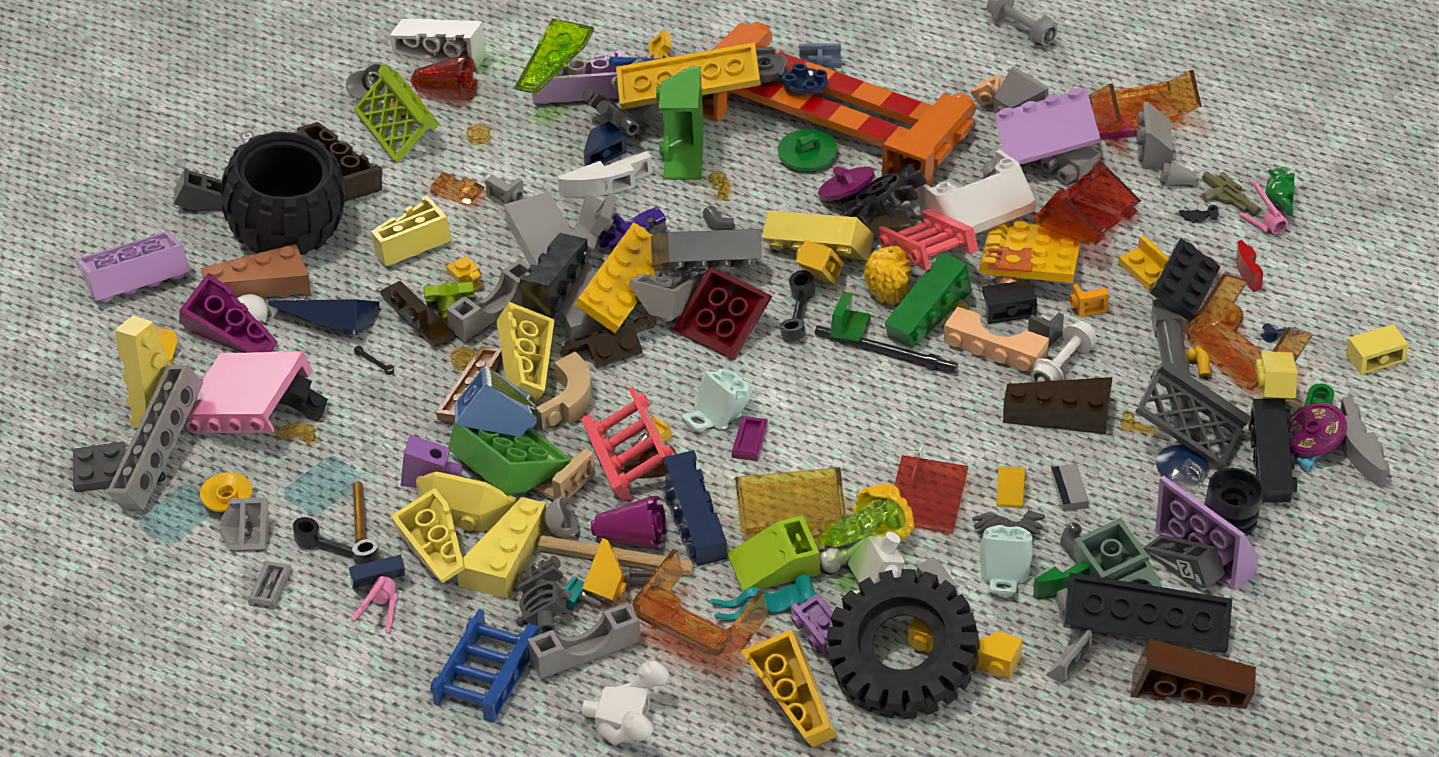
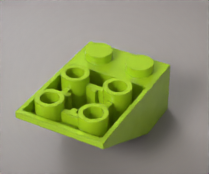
M803 515L778 521L727 553L742 592L750 587L765 589L792 582L802 574H807L810 577L820 575V552Z

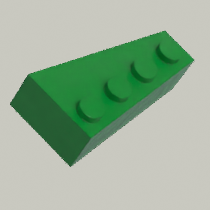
M944 252L936 258L930 266L931 269H928L884 322L888 337L911 349L921 342L934 327L972 293L967 264Z

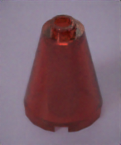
M460 55L417 68L411 75V85L417 92L469 101L474 99L477 92L478 79L473 78V72H477L476 65L470 55Z

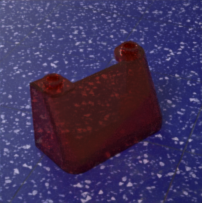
M1100 160L1094 164L1087 175L1084 174L1072 187L1067 190L1063 187L1059 189L1033 220L1039 226L1086 245L1092 243L1097 245L1106 236L1105 233L1124 218L1129 221L1138 212L1136 206L1141 200Z

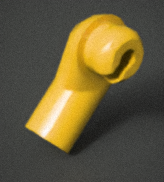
M1195 346L1194 349L1189 348L1187 350L1188 361H1197L1199 377L1211 376L1208 353L1199 346Z

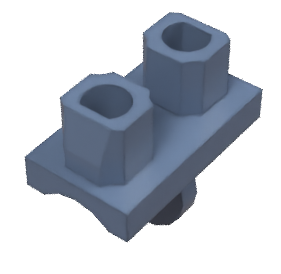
M841 43L799 44V58L825 68L841 67Z

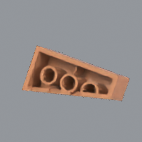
M296 244L201 268L203 278L208 273L228 285L237 298L247 294L257 295L264 300L265 297L280 296V299L291 298V295L302 294L303 297L312 296L308 273Z

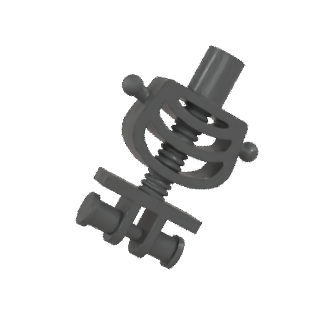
M552 555L547 561L541 560L538 562V568L532 565L528 567L527 572L518 574L520 582L518 589L524 595L519 603L522 617H518L516 623L523 625L527 621L529 624L538 626L540 634L551 630L555 631L553 617L565 611L566 600L572 597L571 592L565 591L556 583V581L563 578V573L558 569L561 567L557 556Z

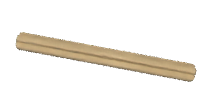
M545 535L540 536L538 541V549L540 551L594 560L599 548L598 544ZM612 547L620 565L689 576L692 573L693 562L691 560Z

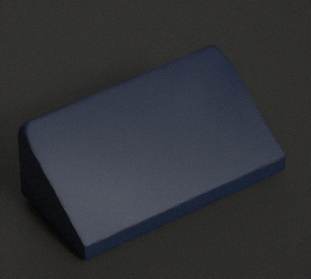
M401 554L348 567L353 589L374 584L380 576H386L391 579L405 576V565Z

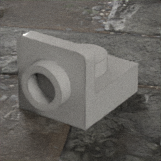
M493 175L485 179L487 198L503 207L504 204L521 200L524 197L523 180L519 178L511 184H507Z

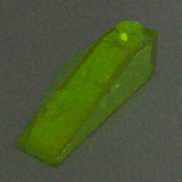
M552 18L518 79L515 90L532 94L540 92L586 47L595 30L594 27Z

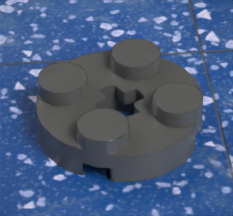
M756 48L760 82H782L781 78L787 72L786 56L781 53V56L776 54L775 49Z

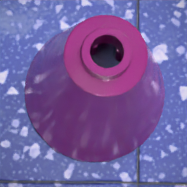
M650 496L596 514L595 519L591 521L592 535L596 536L598 541L604 538L611 543L653 549L663 548L665 541H660L661 534H666L667 527L663 504H657V500L660 497Z

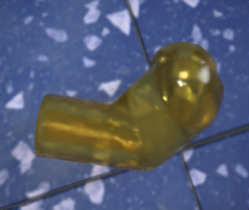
M716 170L709 175L708 180L709 182L713 181V186H719L716 195L717 199L726 201L732 184L722 171Z

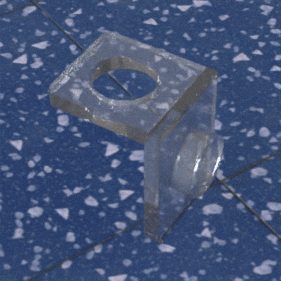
M1188 458L1170 480L1192 496L1206 480L1208 474ZM1189 468L1193 469L1199 478L1194 477L1190 473Z

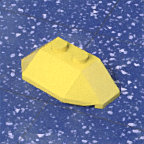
M432 472L425 476H419L416 479L418 498L436 488L449 505L454 526L467 531L484 532L490 530L516 503V498L513 496H507L494 486L478 480L441 472Z

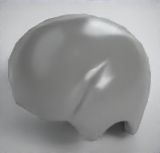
M559 496L545 509L544 522L550 532L558 538L571 539L579 531L578 522L574 517L575 510L567 509L565 504L568 502V499Z

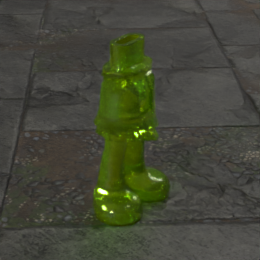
M875 498L869 501L855 515H842L838 521L827 526L823 534L818 536V542L821 545L841 546L845 543H852L873 535L884 524L890 530H899L905 525V513L894 500L887 499L882 502L880 498Z

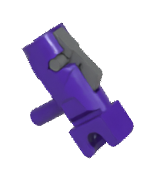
M658 207L641 212L629 221H625L616 212L612 219L617 227L610 226L607 232L602 231L598 239L601 248L609 247L612 252L633 222L646 229L650 234L656 235L667 229L666 217Z

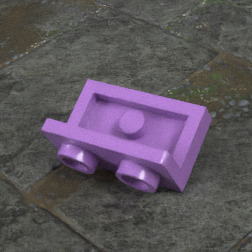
M817 593L799 606L796 603L792 604V616H790V619L798 630L803 628L808 635L806 639L814 650L819 649L823 655H826L828 653L827 648L829 647L827 643L828 627H833L831 622L833 611Z

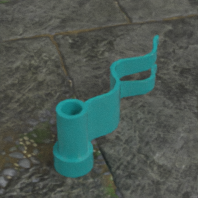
M802 574L795 579V585L786 586L775 593H766L757 587H750L731 601L711 599L710 601L712 605L735 608L747 599H750L735 613H718L714 615L716 620L737 621L755 608H762L774 614L785 612L791 608L792 604L801 605L817 594V592L814 591L810 576Z

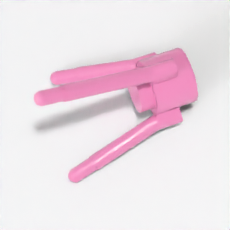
M1253 181L1252 185L1270 210L1263 215L1264 223L1242 212L1239 213V216L1259 227L1265 234L1271 231L1276 235L1284 231L1288 225L1287 219L1271 203L1258 183Z
M386 576L378 577L351 620L353 622L356 621L372 600L377 604L389 602L385 630L389 634L393 622L395 602L398 598V594L394 593L396 589L395 582Z

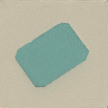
M336 456L327 457L286 487L284 497L309 515L320 514L352 490L353 483L361 481L362 474Z
M189 484L179 487L142 517L139 527L164 544L171 545L180 541L215 511L203 505L200 499V491Z

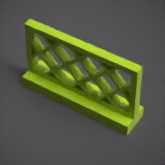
M383 64L378 70L381 74L380 78L353 109L393 160L399 163L428 128L434 131L440 123L397 71ZM386 84L385 94L379 95L380 89ZM396 98L395 107L390 108L391 99ZM384 100L383 109L377 110L378 101ZM371 103L370 112L365 113L363 111L364 108ZM407 111L406 120L400 121L401 112ZM394 113L393 122L387 123L388 115ZM376 116H381L380 125L375 126ZM418 124L419 127L413 134H410L411 125ZM405 126L403 136H398L399 127ZM392 128L391 138L385 139L386 129ZM402 141V147L396 153V143Z

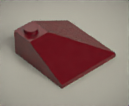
M710 266L673 330L735 360L772 296Z

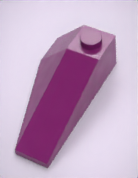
M208 273L180 309L179 324L204 338L240 353L272 352L278 344V341L262 323L252 316L247 306L237 299L232 289Z

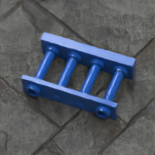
M478 609L474 618L469 619L465 633L439 676L434 677L432 680L430 692L433 694L434 704L439 706L446 694L477 703L483 708L484 720L494 723L530 662L528 639L539 635L538 626L528 623L523 633L517 635L487 626L485 624L484 610ZM482 635L513 644L515 647L512 652L504 654L478 646L476 643ZM469 655L503 664L504 666L500 672L494 674L464 665ZM459 674L492 684L488 692L482 694L452 685V683Z

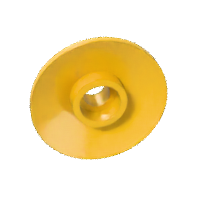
M234 472L216 474L206 480L200 489L201 502L206 508L215 512H225L231 499L251 498L252 496L250 481L245 476Z

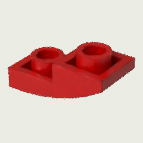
M1241 239L1237 242V268L1246 285L1253 292L1262 289L1263 271L1259 265L1255 264L1256 253L1254 249Z

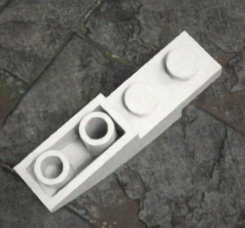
M648 151L607 166L598 161L557 176L559 195L563 197H586L587 194L600 196L635 187L636 179L652 174V157Z

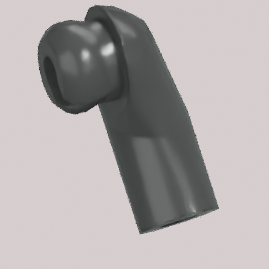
M1071 522L1068 527H1065L1060 539L1062 547L1073 559L1074 539L1080 537L1079 534L1082 532L1081 526L1076 522Z

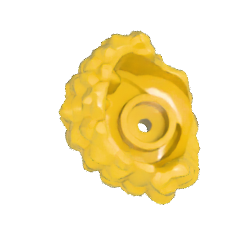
M890 246L874 251L870 258L867 259L865 265L866 269L863 273L865 284L869 288L871 295L876 297V300L881 304L886 302L887 305L895 306L909 293V277L913 273L910 265L911 261L907 259L906 252L899 246Z
M889 483L884 485L876 484L864 487L862 491L856 494L857 499L854 501L856 506L852 508L853 515L857 517L855 524L861 526L862 536L869 537L874 535L884 537L887 532H893L900 537L901 543L905 540L906 536L910 535L915 527L912 509L908 506L906 499L900 496L899 489Z

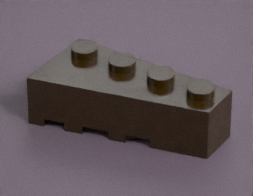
M1113 377L1007 384L1004 397L1003 423L1106 434Z

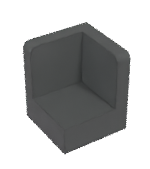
M1059 312L1050 321L1043 317L1039 318L1031 315L1028 322V331L1049 338V348L1063 335L1064 314Z

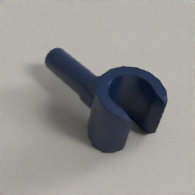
M1266 323L1262 326L1266 332L1260 335L1271 343L1276 341L1279 336L1297 333V328L1276 329L1270 323Z

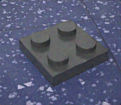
M124 441L73 449V488L75 492L109 488L126 453Z

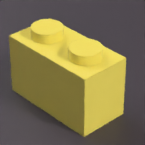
M1392 324L1349 337L1346 356L1359 374L1362 375L1405 362L1408 342L1396 326Z

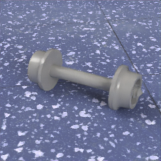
M988 0L987 11L992 14L994 20L1001 21L1010 16L1031 29L1030 41L1032 43H1040L1047 46L1055 39L1058 28L1052 23L1050 17L1042 16L1037 21H1034L1013 8L1014 0Z

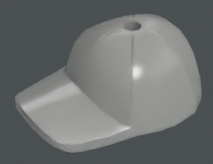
M373 62L350 74L346 80L347 92L353 98L362 99L380 78L381 74L378 70L385 63ZM386 84L380 89L379 95L385 94Z

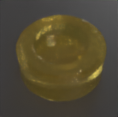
M481 123L469 126L466 130L468 142L474 145L488 142L490 139L489 127Z
M470 347L454 349L451 353L452 366L457 370H465L474 357L475 351Z

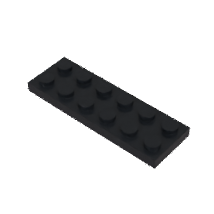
M1070 572L1063 627L1082 631L1089 629L1095 633L1145 641L1152 639L1176 646L1226 653L1229 644L1233 598Z

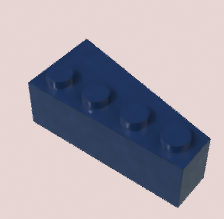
M694 450L664 457L666 486L662 487L665 502L671 503L670 512L672 519L679 522L677 527L680 538H685L687 541L685 542L688 557H693L696 565L701 566L727 559V541L716 512L714 513L709 491L706 492L702 470L696 467V453Z

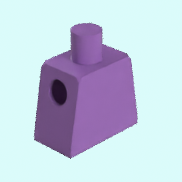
M409 435L403 456L400 486L417 488L416 479L419 476H425L432 472H441L461 477L463 465L448 462L450 451L448 447Z

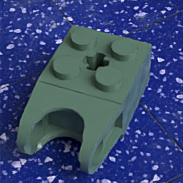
M1121 518L1074 539V559L1077 563L1084 561L1090 566L1089 576L1162 587L1149 561V555Z

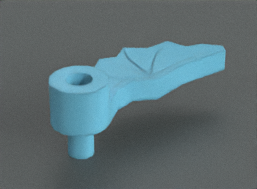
M1323 455L1308 457L1304 460L1298 457L1297 462L1300 463V468L1310 472L1314 468V461Z

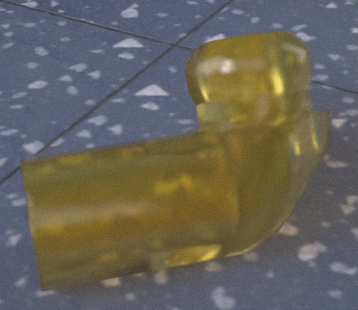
M295 423L280 427L282 439L302 435L304 442H312L317 438L315 434L317 430L313 425Z

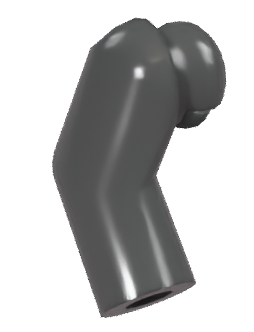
M708 206L703 210V218L711 228L733 230L734 218L721 217L717 209L712 206Z

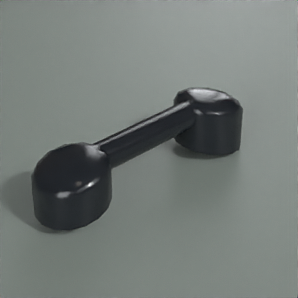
M807 270L796 271L789 279L791 294L796 299L792 319L785 320L780 324L781 336L788 341L799 340L806 334L805 325L802 321L806 301L814 296L816 291L813 275Z
M297 518L293 523L294 541L302 548L311 549L319 547L352 557L353 561L359 565L375 561L379 556V547L376 540L364 539L357 542L354 546H349L320 537L319 524L312 518Z

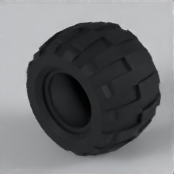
M277 131L254 136L247 143L239 145L233 152L222 176L221 206L225 220L228 221L234 237L240 243L248 245L250 250L261 253L296 244L300 255H305L313 249L322 247L326 244V240L333 236L344 212L346 187L341 167L334 154L326 150L325 144L317 139L307 137L305 134Z

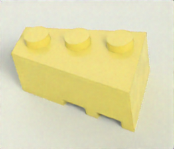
M427 195L421 199L422 203L415 208L411 206L406 208L405 214L398 219L392 217L371 231L376 256L385 266L397 264L401 260L417 256L421 252L440 247L444 243L452 241L447 216Z

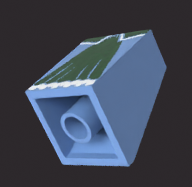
M485 365L454 403L455 423L463 427L521 437L526 430L530 431L537 421L534 398Z

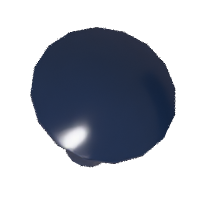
M804 63L793 64V69L785 72L781 80L782 84L793 92L814 94L826 88L828 73L822 69L808 68Z
M1178 444L1164 448L1157 455L1156 466L1157 470L1161 473V477L1164 475L1172 482L1199 483L1207 472L1208 461L1184 444Z

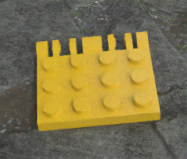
M1008 221L988 229L989 233L986 237L983 256L979 265L981 273L994 276L1073 283L1083 229H1078L1074 226L1057 227L1047 223L1039 225L1028 224L1024 221Z

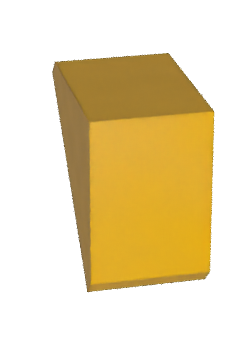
M999 466L996 507L1023 509L1025 467Z

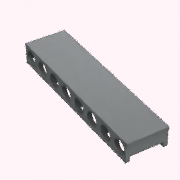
M550 191L504 204L506 223L530 266L532 264L538 265V257L542 253L547 254V247L559 233L573 235ZM590 262L584 264L581 269L580 278L574 281L570 295L565 297L561 311L556 313L570 340L608 329L574 305L596 274Z

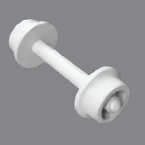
M1077 321L1066 326L1063 330L1066 346L1053 361L1041 358L1035 362L1033 372L1031 373L1032 382L1064 380L1060 367L1074 351L1087 353L1092 349L1093 341L1096 337L1094 329L1084 321Z

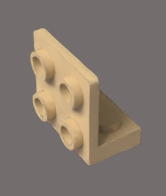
M585 448L578 456L571 458L572 460L563 470L532 489L552 500L557 499L559 496L566 497L567 499L571 498L595 475L593 452Z

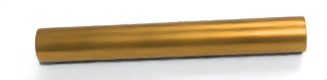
M360 481L353 483L355 544L366 539L363 483Z

